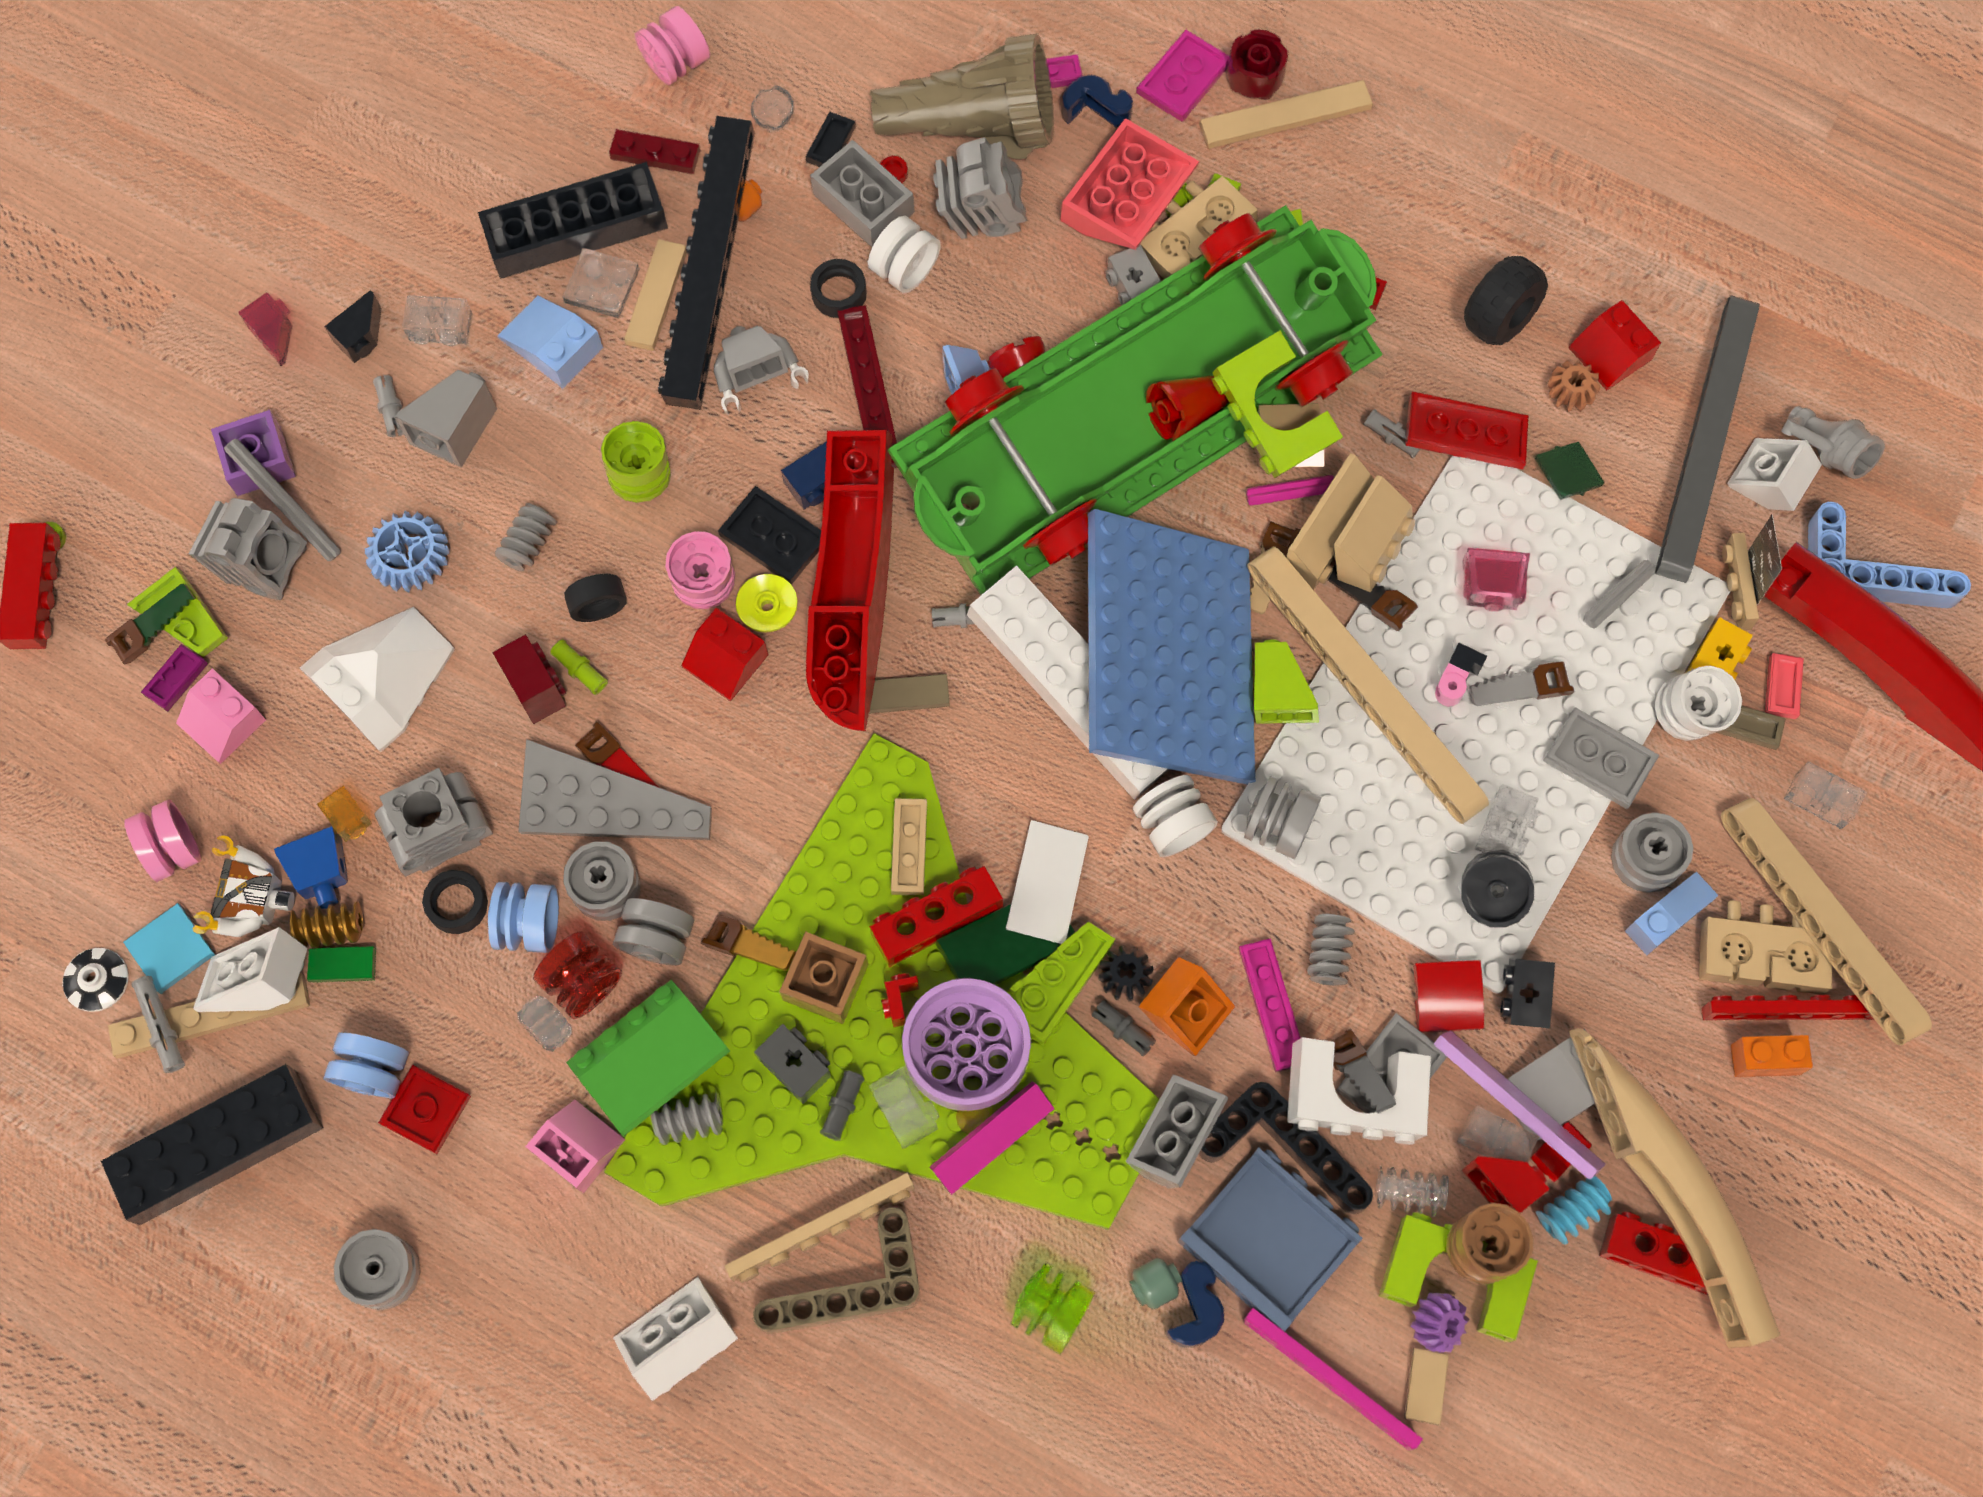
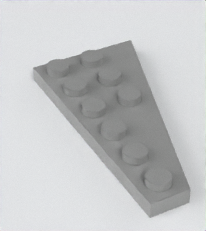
M526 739L518 831L520 834L710 840L712 808L710 806Z

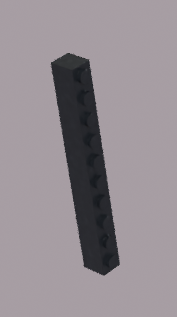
M716 116L715 126H710L708 142L711 146L709 154L705 153L703 171H705L704 181H699L697 197L700 199L698 209L694 208L692 214V226L695 227L693 236H689L687 239L686 252L689 254L687 264H683L681 269L683 287L682 292H677L675 309L678 310L677 317L670 324L671 348H666L664 355V365L667 366L665 377H660L658 393L661 394L666 405L701 410L755 137V131L750 120Z

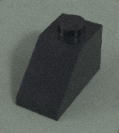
M371 290L324 326L331 340L354 364L361 358L368 356L378 343L382 308Z

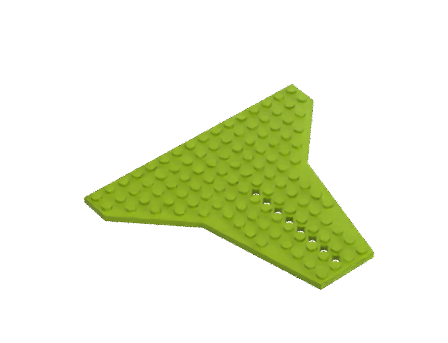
M873 733L752 930L754 933H759L761 937L766 936L768 940L772 939L775 944L780 943L783 947H788L790 951L794 950L797 952L805 932H808L867 956L869 965L844 1024L783 1001L779 991L788 970H781L737 955L701 1013L702 1017L720 1037L730 1052L668 1101L671 1110H675L677 1099L682 1101L684 1107H688L690 1097H694L697 1104L701 1105L703 1094H707L712 1103L715 1101L717 1092L723 1113L721 1134L715 1135L710 1127L707 1137H702L697 1130L695 1139L689 1140L683 1132L682 1141L677 1143L670 1134L669 1143L662 1145L654 1134L650 1115L627 1133L624 1138L625 1141L617 1149L604 1173L661 1207L844 1156L902 1173L908 1172L910 1175L941 1183L930 1169V1166L1033 1081L1054 1107V1110L1048 1115L1059 1114V1120L1063 1125L1061 1127L1055 1126L1052 1130L1048 1129V1121L1043 1118L960 1189L1109 1230L1139 1175L1136 1170L1126 1163V1160L1160 1099L1067 1013L1044 1046L1030 1037L1029 1061L1024 1076L1007 1097L992 1106L973 1111L953 1110L931 1101L916 1087L908 1074L904 1061L902 1047L904 1025L893 1027L892 1018L885 1019L881 999L887 998L885 982L891 981L892 976L903 973L910 974V977L917 976L919 989L900 993L906 1020L915 1003L926 992L939 984L955 980V977L936 943L889 968L871 935L869 926L874 924L873 920L887 912H890L892 915L903 909L902 905L908 900L915 897L922 899L931 894V889L943 882L950 884L960 879V873L928 762ZM895 798L927 799L924 895L891 894ZM960 893L956 896L955 901L962 905L968 904L965 893ZM932 908L927 912L926 916L932 920H938L944 915V912L940 908ZM904 923L898 928V932L902 935H910L915 930V926L911 923ZM1021 972L996 984V986L1008 992L1010 987L1019 980H1022L1026 975ZM958 1012L951 1018V1021L958 1026H963L970 1020L969 1016L963 1012ZM988 1023L982 1028V1031L987 1036L993 1037L998 1035L1001 1029L995 1023ZM782 1024L789 1031L795 1027L806 1038L807 1042L804 1045L812 1053L818 1050L830 1062L827 1068L830 1071L831 1077L804 1104L757 1059L754 1053ZM934 1033L927 1037L926 1043L931 1047H939L944 1043L945 1039L942 1035ZM963 1044L957 1050V1053L963 1058H970L976 1052L975 1048L970 1044ZM994 1055L988 1061L990 1066L995 1069H1001L1007 1064L1006 1058L1002 1055ZM792 1056L788 1059L791 1065L794 1064L798 1068L802 1065L800 1058L795 1059ZM939 1065L932 1071V1075L939 1080L946 1079L951 1073L950 1069L944 1065ZM847 1070L863 1076L864 1082H862L854 1102L856 1109L848 1117L841 1140L836 1141L823 1136L820 1131L831 1108L829 1105L830 1099L836 1096L844 1076V1071ZM978 1077L974 1079L968 1078L963 1082V1085L968 1090L974 1091L981 1087L982 1081ZM661 1106V1107L657 1110L658 1113H659V1112H662V1107H663V1106ZM1083 1129L1089 1131L1088 1136L1092 1141L1090 1144L1084 1142L1082 1146L1076 1144L1077 1137L1073 1134L1076 1131L1082 1132ZM1114 1145L1118 1147L1117 1153L1121 1155V1158L1119 1160L1113 1159L1110 1163L1105 1160L1106 1154L1103 1152V1149L1105 1147L1111 1148Z

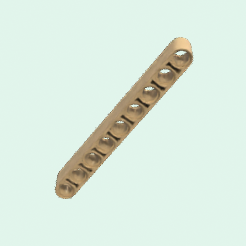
M1748 798L1724 810L1721 813V821L1726 831L1887 1036L1897 1045H1903L1931 1030L1932 1022L1926 1010L1756 799Z

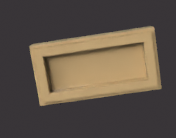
M1417 1348L1413 1349L1404 1419L1440 1425L1449 1359L1448 1354Z

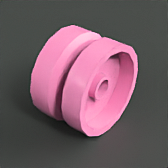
M170 799L153 806L151 818L141 812L125 819V828L130 843L144 869L156 882L173 875L175 864L182 869H186L201 862V855L195 838L181 812Z

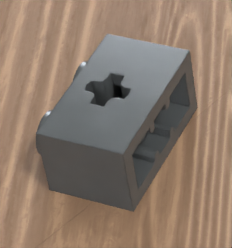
M782 1024L754 1053L757 1059L804 1104L831 1077L830 1071L827 1068L830 1062L818 1050L812 1053L804 1045L807 1042L806 1038L795 1027L789 1031ZM792 1056L795 1059L800 1058L802 1065L798 1068L794 1064L791 1065L788 1059Z

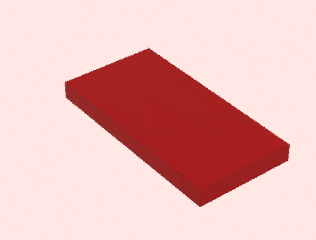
M1412 391L1409 397L1405 446L1523 470L1527 458L1529 415Z

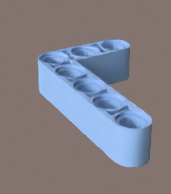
M1836 502L1822 504L1809 520L1808 550L1859 584L1882 602L1952 608L1971 589L1970 579L1959 571L1846 559V513L1844 508ZM1822 517L1829 519L1832 524L1824 521ZM1822 545L1829 547L1831 552L1825 550ZM1853 576L1858 577L1862 583H1858ZM1884 579L1890 581L1893 587L1886 584ZM1916 583L1920 584L1924 590L1920 589ZM1947 586L1951 587L1955 593H1952Z

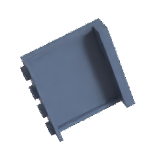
M1258 1148L1201 1216L1181 1236L1178 1243L1198 1261L1208 1264L1213 1269L1215 1276L1251 1309L1257 1310L1285 1332L1297 1315L1363 1238L1358 1235L1360 1230L1352 1221L1346 1217L1341 1220L1332 1212L1334 1207L1327 1199L1319 1194L1315 1197L1306 1189L1308 1184L1295 1172L1291 1174L1286 1172L1280 1166L1282 1161L1268 1149L1264 1152Z

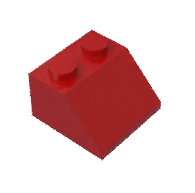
M1621 300L1600 314L1569 345V349L1585 367L1591 364L1592 369L1590 373L1599 374L1598 382L1607 391L1649 363L1654 358L1661 342L1629 306Z
M715 608L696 631L681 666L731 702L769 654L765 641L718 608Z
M1478 1156L1461 1170L1489 1204L1507 1205L1519 1213L1523 1212L1550 1189L1545 1184L1547 1179L1542 1171L1534 1165L1531 1167L1525 1161Z

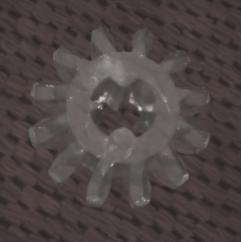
M537 995L532 1000H529L517 1013L518 1020L524 1029L547 1051L553 1052L558 1047H561L572 1035L571 1025L567 1022L566 1018L552 1003L542 996Z

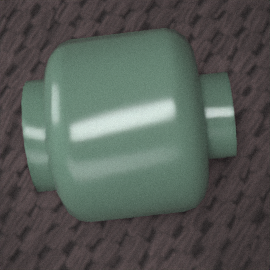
M1155 1258L1133 1271V1280L1129 1284L1141 1306L1147 1305L1151 1309H1157L1178 1297L1179 1288L1177 1284L1182 1282V1278L1173 1263L1167 1266L1164 1260Z

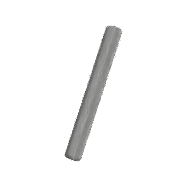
M234 439L225 446L224 449L327 561L334 560L341 553L333 541L239 440Z

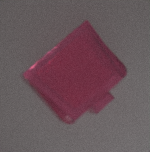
M1468 548L1462 560L1464 572L1463 596L1466 599V605L1485 607L1488 611L1517 610L1518 606L1526 601L1527 570L1530 553Z

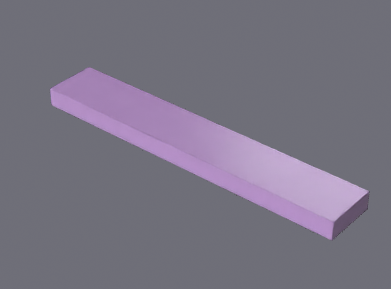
M1451 1030L1440 1035L1435 1041V1047L1585 1177L1592 1179L1606 1165Z

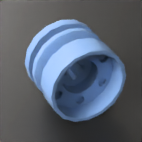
M508 882L496 883L488 911L489 941L493 950H503L507 945L510 951H515L518 949L523 937L524 947L527 952L549 953L552 951L556 939L559 916L558 892L555 885L532 884L525 898L524 888L521 883H514L512 887Z

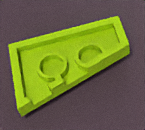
M174 567L126 605L142 614L180 584L187 585L195 600H189V606H184L183 611L177 613L175 619H170V624L164 625V630L199 655L205 657L226 641L228 637L183 572Z

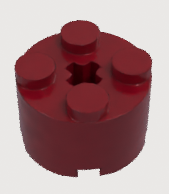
M1262 29L1251 30L1250 34L1237 37L1232 44L1228 65L1229 86L1232 91L1243 96L1267 100L1273 96L1283 83L1288 51L1281 43V38L1275 33Z

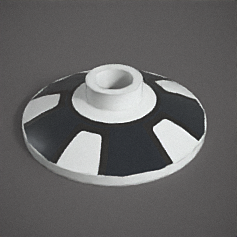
M92 948L83 951L72 959L64 972L62 982L64 994L72 1005L83 1011L97 1012L105 1010L114 1005L124 994L129 979L128 968L124 960L117 953L109 949ZM95 972V979L87 982L89 974Z

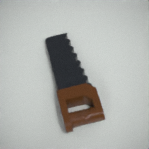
M1336 564L1332 567L1333 571L1328 578L1329 582L1370 609L1372 615L1398 632L1403 628L1402 624L1418 608L1413 600L1398 590H1385L1384 586H1377L1375 584L1372 591L1368 592L1337 579ZM1402 605L1393 616L1388 614L1393 606Z

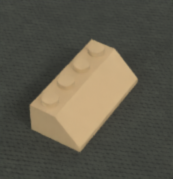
M1352 453L1349 454L1288 549L1286 558L1313 590H1315L1319 582L1325 584L1333 571L1330 565L1335 559L1334 543L1374 481V478L1365 466Z

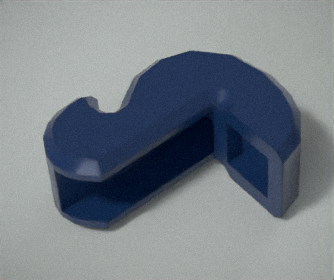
M1093 74L1080 76L1071 82L1064 91L1062 113L1063 119L1067 124H1070L1082 112L1085 106H1088L1115 127H1119L1125 118L1131 121L1133 109L1131 95L1123 89H1120L1118 94L1114 95L1109 83L1103 77Z
M1201 1261L1189 1263L1181 1274L1182 1285L1196 1320L1165 1332L1171 1343L1181 1347L1192 1348L1203 1345L1218 1334L1224 1323V1307L1220 1299L1206 1288V1286H1213L1216 1283L1215 1273L1208 1264Z

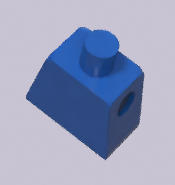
M332 826L274 849L294 888L304 899L316 897L318 906L321 909H327L328 905L335 906L338 903L334 889L348 883L342 838Z

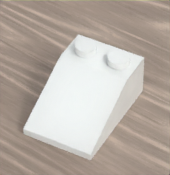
M278 927L212 956L193 1009L197 1012L270 1010L288 1003L295 995V986L299 974L304 967L303 961L308 948Z

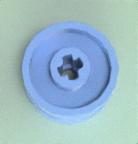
M338 1033L332 1050L336 1055L345 1060L330 1061L323 1079L356 1093L383 1098H395L400 1080L387 1071H400L404 1069L409 1052L397 1045L375 1038L352 1033Z

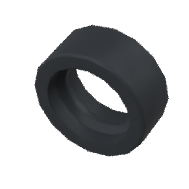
M846 259L825 261L815 269L811 276L810 290L815 307L826 316L838 318L837 310L842 311L862 306L866 301V279L862 270L851 261ZM846 277L855 283L856 291L849 298L837 301L824 297L821 287L823 283L831 278Z
M608 573L582 578L571 584L564 592L570 617L579 622H594L608 618L621 611L627 604L621 579L616 575Z
M449 870L438 874L430 880L424 890L422 904L426 916L438 929L450 934H461L471 931L481 923L486 915L488 900L486 891L474 876L461 870ZM455 884L468 887L474 897V904L469 913L456 920H448L442 917L436 905L441 892Z

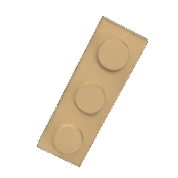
M1732 533L1728 542L1722 548L1723 562L1728 563L1729 568L1727 588L1729 592H1733L1734 599L1731 613L1733 620H1737L1739 628L1751 630L1758 621L1759 615L1745 533Z
M895 798L891 878L892 895H924L927 799Z

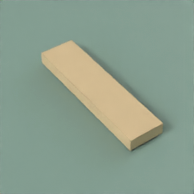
M658 239L624 338L625 345L654 351L687 253L686 245Z

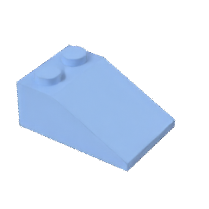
M537 296L497 335L501 341L561 388H564L603 349L596 329L575 313L540 296Z

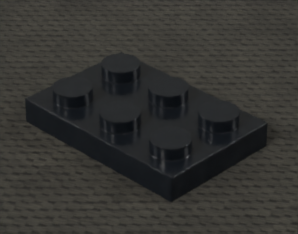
M757 486L752 489L718 530L720 537L777 576L786 579L791 585L817 555L820 547V529Z

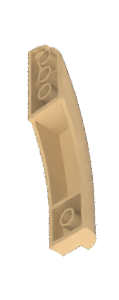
M1581 1028L1570 1030V1036L1616 1160L1623 1158L1648 1187L1685 1243L1704 1282L1727 1347L1753 1346L1780 1336L1779 1329L1742 1234L1722 1194L1697 1153L1647 1089L1607 1049Z

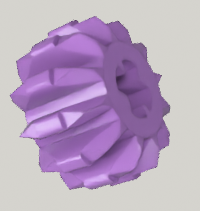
M1429 1293L1426 1300H1419L1420 1308L1418 1311L1413 1312L1416 1319L1410 1325L1415 1330L1414 1339L1418 1340L1421 1345L1430 1351L1440 1353L1446 1351L1451 1353L1454 1345H1461L1460 1337L1462 1334L1467 1333L1464 1329L1465 1324L1470 1320L1465 1315L1467 1307L1462 1305L1454 1296L1447 1293Z

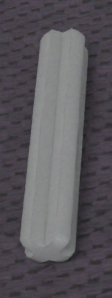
M1643 560L1585 614L1584 622L1591 628H1597L1656 572L1655 565L1649 560Z

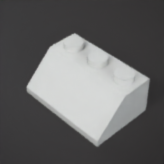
M697 1277L617 1334L613 1339L631 1374L653 1401L661 1394L668 1392L672 1386L687 1375L698 1370L702 1364L713 1356L724 1351L738 1337Z

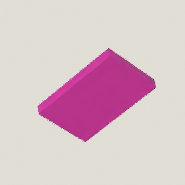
M1185 30L1138 85L1136 94L1183 122L1227 70L1230 56L1190 31Z

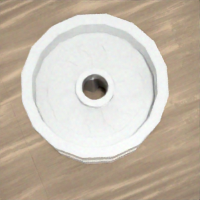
M899 216L882 231L875 241L869 255L868 268L881 278H888L889 283L903 294L911 292L926 278L939 256L941 242L928 231H920V226L907 216Z

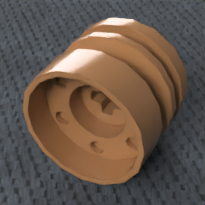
M1490 1203L1479 1206L1453 1224L1447 1236L1446 1251L1451 1265L1461 1277L1472 1283L1487 1285L1514 1275L1527 1265L1533 1252V1236L1529 1224L1518 1211L1507 1205ZM1482 1241H1486L1488 1243L1486 1247L1488 1252L1484 1253L1481 1250V1248L1483 1247Z

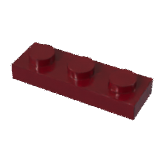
M616 129L609 156L611 160L632 164L647 162L649 167L694 175L701 149L697 143Z

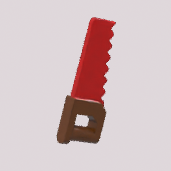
M597 721L592 725L594 728L575 744V747L591 763L658 787ZM602 737L608 742L599 751H589Z

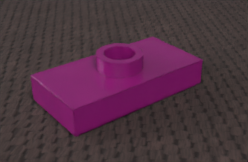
M180 644L143 688L141 693L168 712L208 663Z

